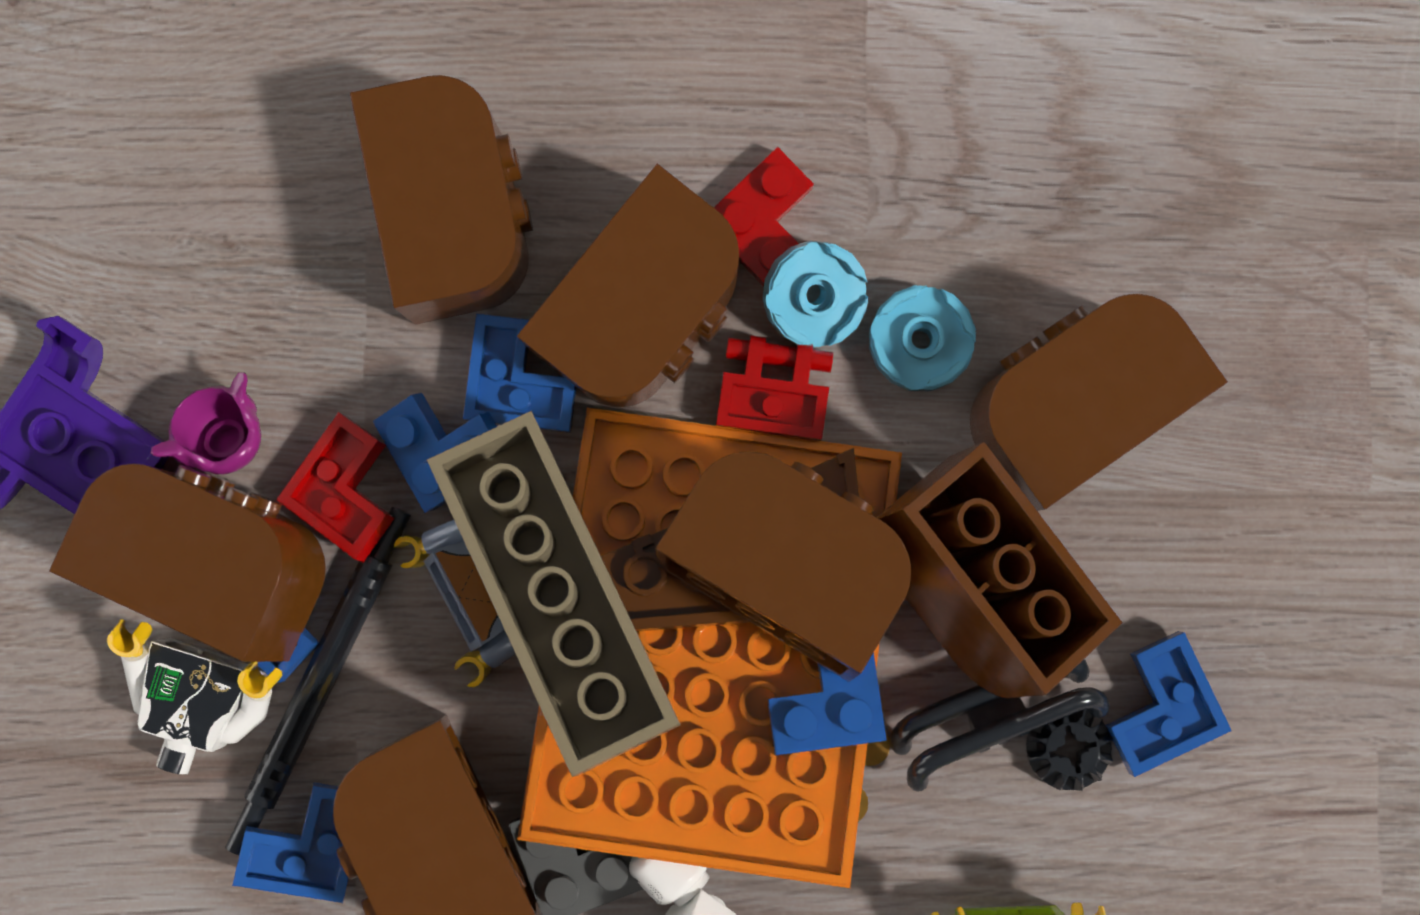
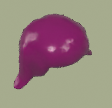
M238 372L229 388L211 386L195 390L175 408L169 423V440L153 446L151 454L156 457L171 456L188 468H197L216 475L234 473L247 466L258 453L262 434L257 417L256 404L246 392L248 382L246 373Z

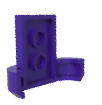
M60 316L40 319L36 323V327L44 333L42 348L0 411V510L27 483L75 514L89 486L106 471L125 464H142L162 469L170 457H156L151 454V448L158 443L165 442V440L88 391L100 369L103 359V346L99 340Z

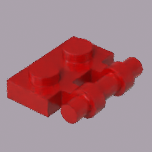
M750 335V340L729 337L726 358L747 361L745 375L723 373L716 426L821 441L829 387L808 384L810 370L831 373L834 352L814 350L813 344H797L796 347L766 343V337ZM763 363L792 367V382L761 377Z

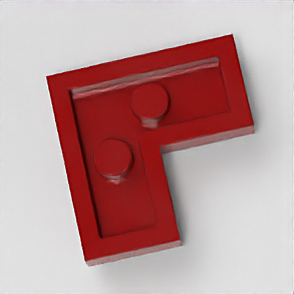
M779 147L771 152L713 207L725 217L736 235L739 247V262L763 287L765 278L774 261L787 249L799 244L782 227L779 221L814 187V183Z
M338 412L276 500L353 559L364 562L395 519L356 489L386 444L349 417Z

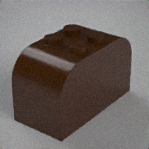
M442 75L426 76L350 92L394 309L417 325L487 310L499 306L510 299L522 285L527 273L529 254L524 232L533 231V225L527 200H523L520 187L515 188L514 181L522 180V172L516 149L512 148L509 134H501L481 95L467 83Z
M657 163L517 337L533 354L562 377H565L591 400L605 406L617 408L640 404L652 397L667 379L675 384L694 361L692 357L694 352L691 349L699 339L703 338L709 342L728 317L725 314L728 308L726 306L733 296L737 282L739 247L736 235L722 214Z
M1128 294L1116 297L1090 313L1081 305L1043 331V334L1048 339L1047 342L1043 344L1037 336L999 361L1005 371L990 380L977 394L970 412V430L975 445L984 441L1037 511L1045 510L1224 386L1228 381L1184 319L1172 306L1153 296Z
M984 441L949 456L876 517L897 533L908 552L911 564V580L905 597L960 669L975 683L996 696L1016 698L1047 695L1123 623Z
M759 452L734 453L714 462L701 475L655 548L658 566L837 676L850 682L864 670L907 595L911 580V564L904 543L890 526L871 515L874 509L868 502L846 491L839 496L822 486L821 484L824 480L822 476L802 463L794 462L792 466H789L773 456Z
M125 464L106 471L89 486L77 508L49 572L240 661L287 662L297 646L299 637L304 631L322 590L326 564L323 550L314 534L304 525L278 514L282 504L253 492L251 494L235 489L236 484L208 472L203 474L179 465L176 473L142 464Z
M447 715L372 752L357 763L343 778L336 792L333 806L335 828L343 846L337 848V855L348 878L352 880L358 877L368 896L361 901L365 915H541L528 880Z

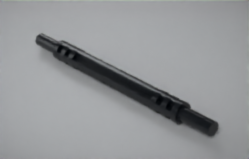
M392 506L389 514L395 519L366 560L358 562L259 767L247 788L244 797L248 801L225 846L229 852L240 855L246 827L259 828L267 809L275 808L393 566L389 563V560L395 550L394 543L401 537L411 517L409 513Z

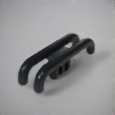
M1084 659L1068 674L1073 682L1082 683L1088 679L1090 669L1086 660ZM977 685L905 716L892 730L890 745L896 754L906 755L912 748L911 741L919 733L967 714L971 731L923 751L908 767L906 777L908 786L912 790L919 792L926 789L929 782L928 777L945 765L977 752L983 753L988 751L994 745L1010 742V739L1027 735L1031 730L1078 711L1088 709L1093 717H1104L1109 712L1110 704L1103 691L1093 687H1086L1067 691L1026 708L1020 697H999Z

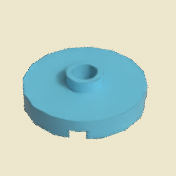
M807 241L790 247L774 261L765 278L763 303L768 320L781 336L799 345L813 344V348L842 342L857 329L867 310L868 296H866L867 288L865 284L867 279L863 267L852 253L833 243ZM817 284L820 289V295L816 301L809 303L806 297L807 290L812 285Z
M914 285L895 292L879 307L869 328V350L876 368L892 384L908 391L930 392L952 383L967 369L974 351V343L976 342V328L969 310L950 292L927 286ZM922 331L928 335L930 339L928 348L919 349L913 344L912 335L914 332Z

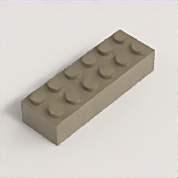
M532 411L427 459L571 776H579L680 726L678 717Z

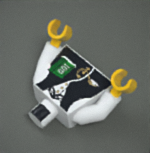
M120 619L108 635L107 643L112 652L121 656L133 710L139 715L138 728L142 732L164 738L156 766L170 773L188 774L196 749L213 752L225 747L227 744L239 742L258 726L267 716L272 687L282 677V671L279 668H275L266 677L264 676L265 672L258 666V662H243L236 658L172 638L151 641L150 647H148L145 642L151 635L152 627L147 622H141L133 634H131L125 627L126 621Z

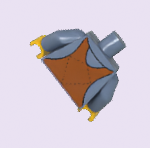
M451 520L423 532L422 538L415 536L400 537L395 541L394 548H402L409 544H412L415 548V557L412 561L401 564L402 568H420L426 565L470 649V652L463 655L455 663L454 669L457 670L465 662L474 663L479 669V676L474 678L467 686L476 687L489 675L491 667H499L514 656L515 651L455 521Z

